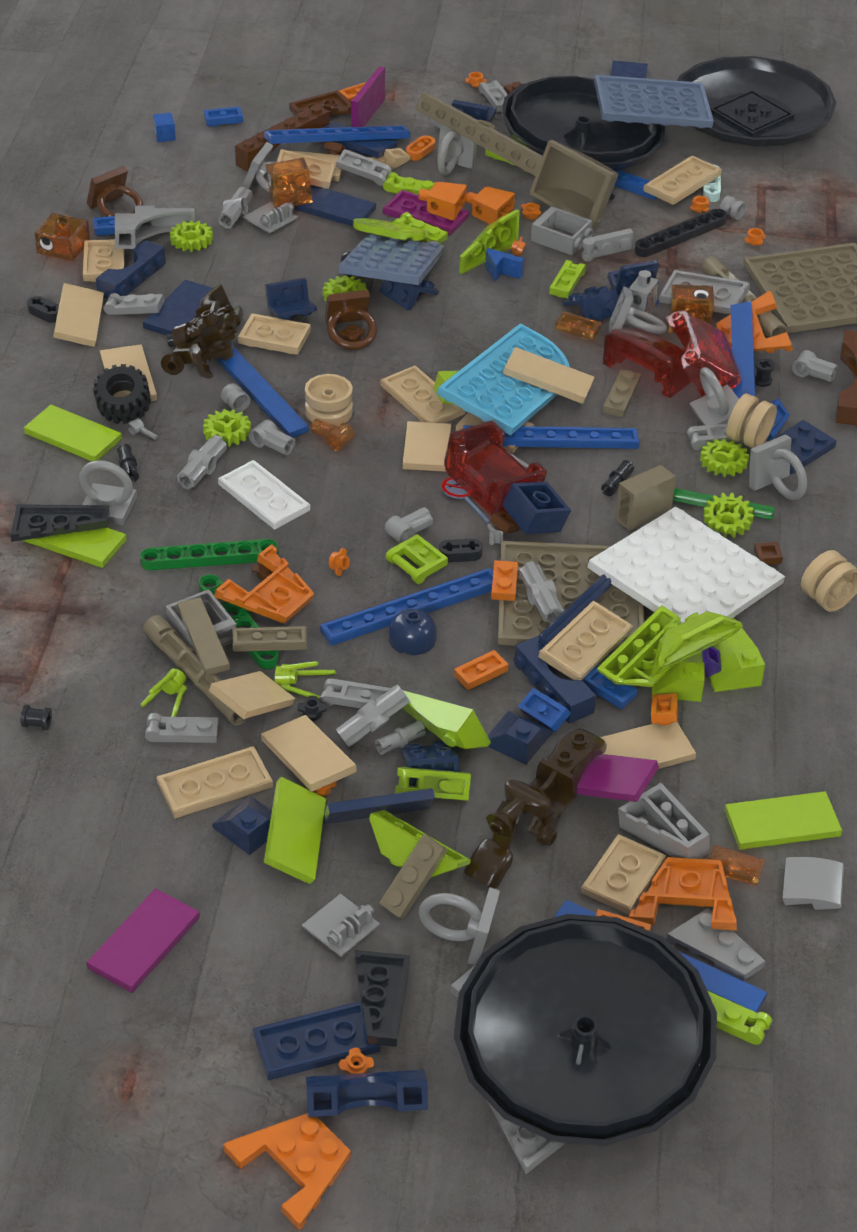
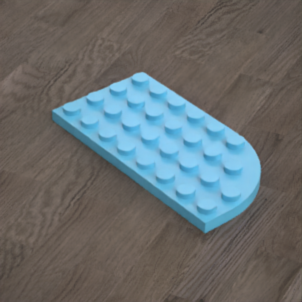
M520 323L440 385L437 395L461 407L464 411L479 417L482 421L497 427L500 431L512 435L558 395L503 374L504 367L514 348L517 347L569 367V363L562 351L553 342Z

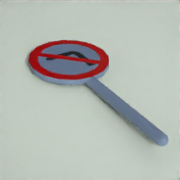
M450 477L442 482L441 489L444 494L455 499H465L487 524L490 523L488 517L469 498L474 494L475 488L469 480L460 477Z

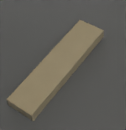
M201 597L177 602V609L205 675L230 670L229 661Z

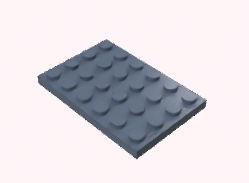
M595 75L594 83L602 120L609 122L624 121L626 123L640 122L643 124L654 123L664 126H696L698 128H712L714 121L703 83Z
M370 233L339 264L338 273L419 285L444 254L445 246L439 245V242L436 241L424 243L412 239L399 240Z

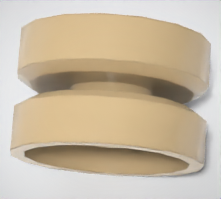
M323 374L311 378L305 385V415L307 419L321 427H336L347 423L353 413V387L350 381L336 374Z
M748 393L742 395L729 417L726 437L738 443L744 440V445L750 448L764 444L773 427L777 407L767 401L759 403L757 397Z
M826 551L815 558L805 570L801 580L802 591L816 600L828 612L837 611L849 603L857 594V567L847 562V559L837 551Z

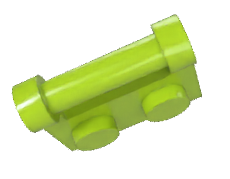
M418 534L391 548L385 556L386 560L391 564L395 563L408 573L416 584L423 583L427 576L448 565V558ZM402 555L407 556L410 560H412L414 563H416L420 568L416 569L413 565H411L409 562H407V561H406L404 558H402L401 556H402Z

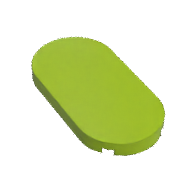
M353 219V227L358 231L399 240L412 239L414 241H422L425 239L426 231L420 228L378 219Z

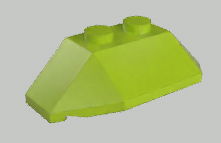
M661 605L597 668V671L615 684L653 687L672 668L670 667L656 675L652 673L659 640L665 633L664 629L676 622L680 625L681 618Z
M706 611L700 615L698 612L691 614L685 619L686 622L680 625L677 622L669 625L664 629L665 633L659 640L652 667L653 675L736 635L743 627L742 623L724 615Z
M386 810L371 813L369 819L381 854L389 858L391 864L402 867L425 833ZM432 838L448 849L431 877L469 865L471 859Z

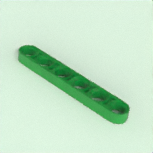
M272 539L152 547L141 551L140 564L146 570H164L258 562V555L271 544L277 549V555H279L278 543ZM242 550H248V551H250V552L247 553V554H241V553H239V552L242 551ZM218 552H226V553H227L226 555H222V556L216 555V553H218ZM203 554L202 557H193L192 555ZM174 555L180 556V557L177 558V559H170V558H169L170 556H174ZM149 557H154V558H156V559L153 560V561H147V560H145L146 558H149Z
M204 575L199 579V591L203 592L209 589L214 595L216 589L223 582L216 575ZM206 584H215L211 588L204 587ZM226 601L219 602L227 613H238L235 616H231L236 623V628L241 626L260 628L244 608ZM278 650L247 651L255 663L262 669H273L279 663ZM264 655L273 656V658L270 660H265L261 657H263Z

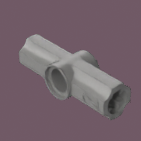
M245 186L239 187L231 199L224 200L223 211L218 217L220 225L226 229L232 228L240 216L248 213V204L253 197L251 190Z
M214 435L213 438H209L199 451L193 450L190 453L187 465L177 475V482L181 484L182 488L190 490L196 486L205 474L211 475L214 472L217 460L227 450V443L222 440V437Z
M534 561L527 562L520 568L519 575L526 586L529 603L532 606L536 605L543 620L551 624L564 612L557 599L555 585L552 580L546 579L538 564H535Z
M397 684L378 699H373L360 708L355 716L338 727L336 731L347 746L350 747L369 732L372 733L390 720L389 718L409 704L410 700Z

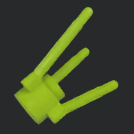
M317 661L291 665L281 664L275 670V683L286 691L305 697L316 696L319 700V695L292 687V684L297 683L298 676L334 675L336 671L297 670L318 666Z
M171 669L162 680L149 690L150 695L141 703V707H145L162 690L170 695L178 693L171 717H176L183 695L187 691V687L184 685L186 682L185 674L178 669Z

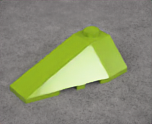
M518 209L489 224L460 255V274H464L486 261L487 248L505 252L511 248L514 240L518 241L520 217Z
M743 628L736 635L713 646L720 651L721 671L708 677L714 692L762 685L765 663L757 646Z
M702 652L674 665L652 687V695L677 693L678 700L701 702L704 687Z
M403 690L410 703L402 709L417 721H421L427 729L448 746L471 749L490 745L491 742L473 709Z

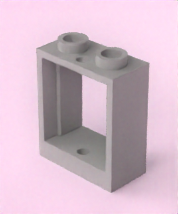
M552 206L532 224L531 241L571 256L581 249L584 239L590 238L593 235L592 220ZM555 227L574 235L569 236L552 229Z
M209 589L177 601L182 602L201 597L206 611L216 623L213 627L222 647L233 643V628H236V623ZM177 602L167 605V622L177 631L179 637L190 648L194 649L177 609Z

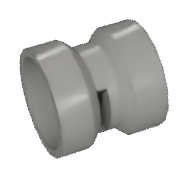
M727 195L720 205V209L726 211L727 215H731L735 220H740L743 217L747 207L745 202L741 200L736 201L730 195Z
M231 383L223 388L221 399L231 409H235V412L239 413L248 408L250 397L237 384Z

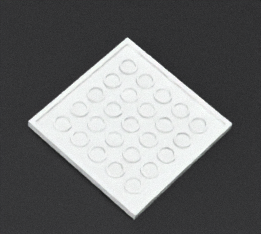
M677 507L672 508L589 560L587 568L599 576L605 574L607 578L611 579V584L653 612L661 605L681 618V624L686 622L685 619L696 612L700 615L709 611L733 618L779 587L785 579V576L776 571V569L760 561L757 557L746 552Z

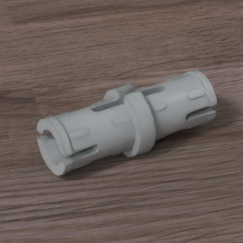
M416 721L404 728L398 727L391 734L376 739L375 745L380 744L375 746L376 750L380 755H384L397 747L403 748L407 746L408 742L425 736L426 731L421 732V730L425 729L423 723Z

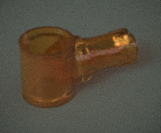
M315 419L311 424V431L325 437L328 446L335 451L340 450L355 437L352 427L347 423H341L339 426Z

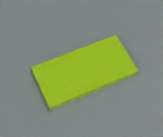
M52 404L24 427L25 434L92 462L98 461L122 440L120 432Z
M101 528L22 541L103 568L126 542L127 537L125 533L110 528Z
M283 777L276 782L264 858L265 864L308 884L315 880L326 798Z
M826 791L725 804V813L739 850L840 837L842 834V828Z

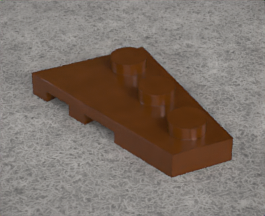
M338 90L289 103V110L294 115L316 104L328 110L329 115L351 113V103Z

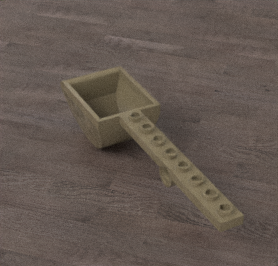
M427 92L421 93L416 108L417 111L534 175L535 179L529 193L530 195L552 207L592 220V228L600 223L619 175L617 172L595 159L554 140L548 141L542 156L494 130L495 126L484 120H476Z

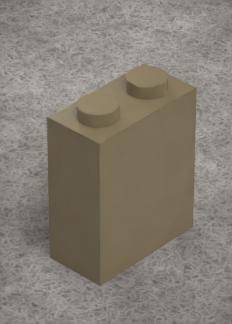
M659 465L620 482L615 520L631 531L671 510L676 476L662 465Z

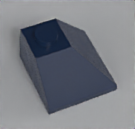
M508 710L487 735L491 742L487 747L527 765L551 736L552 730Z
M249 795L215 821L212 827L247 854L251 855L267 842L272 810Z

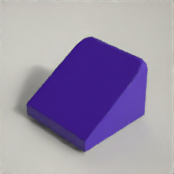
M713 646L702 651L706 677L720 672V651Z

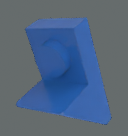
M487 248L485 267L494 281H497L501 274L521 279L524 272V258Z

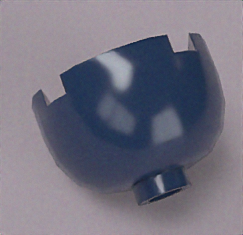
M419 609L403 610L391 621L389 642L391 647L397 652L420 655L434 647L437 629L434 620L425 611Z

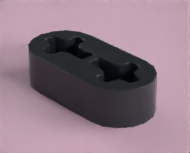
M34 296L28 299L27 305L30 314L46 322H56L58 304L41 296Z
M477 539L445 540L439 544V551L448 558V562L476 561L482 557L483 544Z

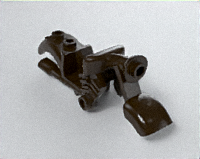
M222 284L211 289L201 299L200 307L195 310L197 319L194 318L191 322L173 328L172 337L176 348L172 353L162 357L161 368L166 373L177 375L183 371L184 364H193L201 377L210 379L213 377V374L210 371L209 365L205 364L207 363L206 360L211 361L212 357L214 359L221 357L222 360H227L234 355L232 344H229V341L236 337V327L241 323L243 310L241 306L232 307Z
M582 728L573 729L558 742L551 755L547 758L548 760L541 759L536 770V777L530 784L518 780H508L504 784L506 801H502L497 811L486 817L489 828L494 832L492 840H482L470 857L471 861L469 865H466L464 873L486 887L494 889L500 885L513 862V854L509 849L522 813L525 814L527 812L533 815L527 830L537 837V842L542 845L547 844L551 846L558 834L554 831V820L561 817L562 812L576 797V788L590 762L598 755L605 753L607 748L605 740Z

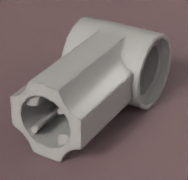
M809 350L802 351L792 364V371L795 375L799 377L810 375L830 383L834 380L838 369L836 364L817 358Z
M264 420L249 432L250 441L259 448L266 445L287 456L295 446V439L278 431L276 425L270 420Z
M423 507L403 518L396 515L392 516L386 522L384 529L387 534L400 544L413 537L415 533L433 525V518L429 510Z

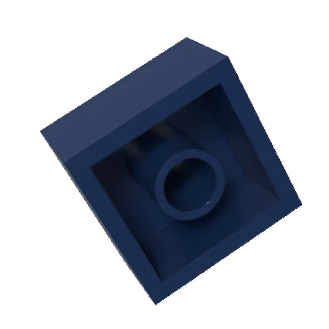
M548 482L512 483L502 503L509 516L514 519L525 534L561 532L571 512V509Z

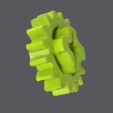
M190 220L189 223L182 221L181 225L175 224L176 228H171L170 241L171 245H175L176 249L182 248V251L189 249L190 252H193V249L201 251L202 247L207 248V245L212 244L213 231L211 227H207V223L201 224V221L193 223V220Z
M346 275L341 278L336 276L335 280L330 278L329 283H324V301H327V295L367 290L366 284L361 283V279L355 280L354 276L351 278Z
M223 409L222 413L215 411V415L209 414L208 419H204L203 434L206 440L217 435L222 437V440L227 443L228 447H231L233 443L239 445V440L246 441V436H249L251 431V421H249L248 416H243V412L235 413V409H232L231 412Z
M724 438L722 441L714 439V443L707 442V445L702 447L700 461L702 462V467H707V472L715 471L714 475L716 476L722 473L723 477H726L727 474L734 477L736 472L742 474L743 469H747L749 454H747V448H742L741 443L736 445L734 440L727 442Z
M722 493L721 498L714 495L712 501H707L703 513L704 523L708 524L710 529H715V532L723 533L724 538L727 537V534H731L733 538L736 537V533L744 535L745 530H750L754 517L753 507H749V501L743 502L741 495L735 498L734 493H731L729 497Z

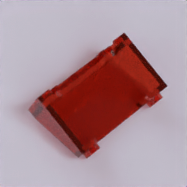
M676 311L666 317L668 324L674 330L686 350L681 362L701 397L706 395L699 375L703 367L709 368L715 374L722 387L728 384L732 389L740 383L741 375L728 339L722 330L685 311Z
M639 328L614 329L605 336L602 364L611 368L616 365V362L620 364L627 358L655 373L654 382L662 384L664 388L662 395L668 398H672L700 376L701 362L697 356L650 332Z
M493 420L450 433L444 459V466L448 475L467 491L491 516L495 512L505 511L502 503L512 483L544 482L547 470L539 463H531L526 469L503 448L504 431Z

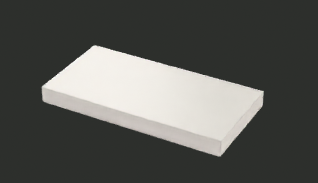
M254 460L218 478V485L274 530L310 511V504Z

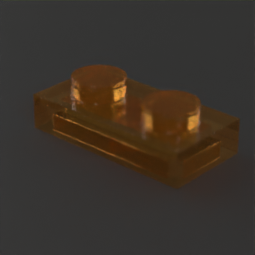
M563 311L555 322V329L593 340L601 330L602 322Z
M713 845L708 857L711 860H721L725 877L754 886L758 885L765 865V860L718 845Z

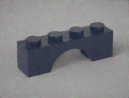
M144 240L133 249V265L123 269H107L96 278L97 291L104 292L103 298L108 299L111 293L127 296L166 264L164 247Z
M539 635L515 645L513 660L516 668L521 670L527 676L529 682L535 685L541 693L570 711L571 714L566 719L569 724L594 713L596 695L582 680L571 681L555 676L550 671L552 666L538 657L540 650L544 648L542 644L538 643Z
M425 1070L306 1077L308 1117L339 1115L347 1109L360 1106H385L397 1111L428 1110V1088Z

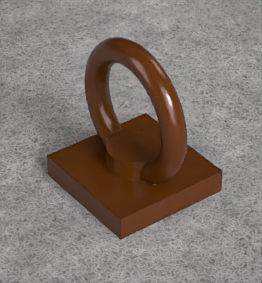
M125 166L91 178L86 203L90 209L98 206L99 211L104 217L115 216L114 213L107 209L105 203L123 196V193L130 196L136 206H143L140 195L132 188L125 186L128 174Z
M368 290L327 295L325 311L327 331L331 340L341 348L359 350L367 347L375 339L377 325L372 315L368 313L370 299ZM365 320L369 327L367 336L356 342L342 339L335 329L336 323Z

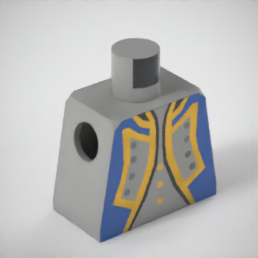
M643 270L639 272V276L629 288L632 290L633 295L631 306L651 314L658 305L659 281L652 278L649 271Z

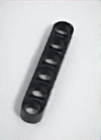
M713 209L641 238L635 242L634 252L637 256L648 257L724 226L727 220V212L722 209Z

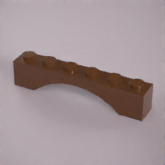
M316 104L271 126L267 130L322 128L330 124L329 111ZM264 131L235 145L236 166L248 172L253 159L265 143L268 142L264 137ZM281 143L272 144V145H273V148H272V150H271V153H272L273 150H274L275 148H277Z
M844 330L840 359L852 371L855 381L839 394L836 423L857 426V332Z

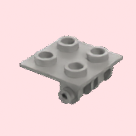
M271 201L243 216V218L270 234L298 219V216L292 214L294 209L292 203L286 202L279 206Z
M339 894L303 923L302 927L342 957L380 926V923L372 918L374 910L370 905L358 907L342 894Z

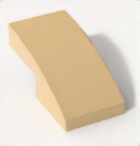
M401 148L385 149L384 156L380 158L370 157V159L387 164L392 169H395L408 162L411 156Z

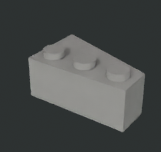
M662 783L643 793L638 802L630 801L618 808L620 828L671 857L701 859L710 853V834Z

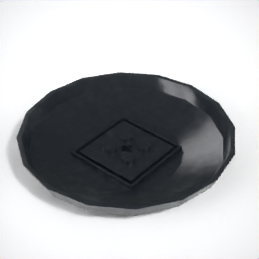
M757 56L721 57L698 63L679 75L677 81L699 82L704 85L714 122L712 128H698L694 126L697 130L722 141L749 146L786 145L808 139L827 125L832 118L837 103L830 86L811 71L785 61Z

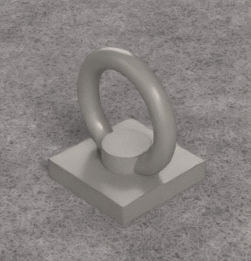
M442 124L440 125L437 158L439 173L442 176H447L453 171L455 165L472 169L475 166L477 144Z
M266 142L253 159L242 187L245 186L250 190L257 181L263 189L274 195L289 196L294 194L298 190L299 182L291 180L289 188H278L273 185L270 187L269 183L264 179L268 170L274 169L276 162H267L273 145Z
M623 287L608 323L610 336L618 338L623 324H631L634 327L654 334L665 333L667 325L662 320L631 306L633 302L632 290Z
M703 367L699 375L706 395L689 403L690 408L702 425L728 424L732 410L739 399L728 384L722 387L715 374L709 368Z
M785 434L750 449L749 487L756 491L773 483L782 496L790 500H798L806 492L807 476L801 461L791 452V438ZM790 463L794 467L798 478L796 491L789 490L781 480L790 475Z
M99 460L86 464L81 469L79 475L80 485L87 495L82 505H110L109 523L124 526L137 498V490L133 489L129 475L112 462ZM95 470H106L115 474L122 481L123 487L93 483L91 486L88 477Z
M489 887L482 912L473 902L462 896L450 893L431 895L421 903L419 918L427 930L440 938L451 941H467L474 938L467 964L475 966L485 946L500 890ZM446 904L463 909L471 916L467 929L452 930L439 925L430 915L431 908Z

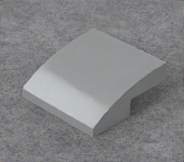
M787 857L782 898L785 906L812 903L814 910L842 908L844 864L834 860L815 857Z

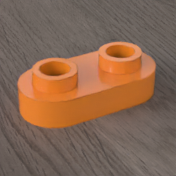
M420 136L406 147V153L411 156L410 160L419 161L435 149V139L431 136Z

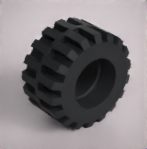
M121 364L119 367L112 365L111 369H104L103 374L99 373L97 376L98 380L94 381L93 392L97 409L102 417L105 416L106 420H113L116 424H119V421H123V424H128L130 420L133 421L137 417L142 418L144 411L147 412L149 409L148 404L151 403L145 374L142 375L140 369L135 370V366L130 365L126 367V364ZM119 391L131 392L129 395L125 397L113 396L115 393Z

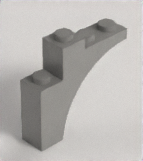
M135 206V213H115V249H134L142 240L156 234L170 232L172 227L176 228L175 224L181 225L182 221L189 223L190 220H193V223H195L194 208Z

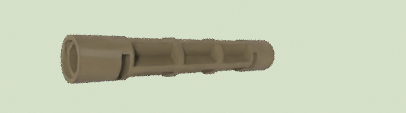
M714 256L705 259L701 265V271L705 275L738 280ZM749 290L742 303L752 302L757 297ZM771 311L757 315L762 331L768 338L788 331L787 327Z
M154 615L145 622L143 626L145 635L171 658L177 668L183 671L199 690L204 692L214 703L215 707L233 725H240L248 719L241 718L210 693L211 683L222 681L217 673L205 675L195 650L190 648L179 637L177 631L162 616Z

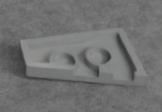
M709 908L667 934L666 940L673 945L679 943L688 948V952L696 957L699 954L713 961L715 967L742 981H745L765 966V960L733 930L712 929L711 918L713 912Z
M490 1105L525 1174L529 1173L565 1144L551 1142L505 1120Z

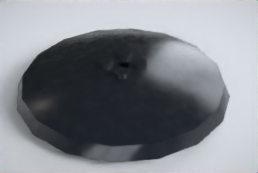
M553 76L521 84L504 98L501 112L504 124L512 139L543 156L548 141L554 140L595 159L612 170H622L645 162L662 145L665 136V126L661 124L626 123L624 121L609 122L602 120L594 79L581 76Z
M565 914L520 926L482 953L458 992L454 1040L469 1082L505 1120L551 1142L607 1146L658 1130L696 1099L716 1060L717 1011L698 969L664 937L617 917Z

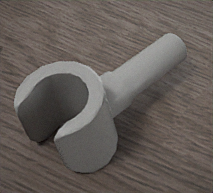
M135 419L128 423L131 426L128 428L130 434L135 435L141 432L154 440L158 438V435L144 427L141 419Z
M489 523L487 525L489 529V544H501V541H503V531L496 530Z

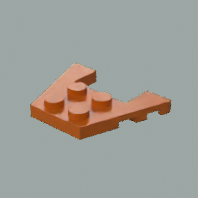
M768 291L751 302L753 310L754 351L766 350L767 353H775L777 349H784L785 352L792 351V344L787 332L767 339L764 336L757 315L777 309L771 291ZM731 314L716 323L727 357L732 356Z
M271 544L258 555L257 561L271 570L272 574L250 592H247L228 579L216 589L214 596L285 624L313 600L314 592L297 573L294 574L288 568L289 563L285 558H280L277 555V549Z
M667 857L651 880L652 885L649 890L643 892L639 898L638 906L629 913V918L655 925L659 904L713 907L712 929L737 931V920L721 860Z
M308 1113L223 1144L224 1152L240 1169L266 1151L302 1188V1190L281 1205V1212L298 1230L304 1227L311 1211L317 1208L326 1189L332 1186L351 1158V1150L318 1117H308Z

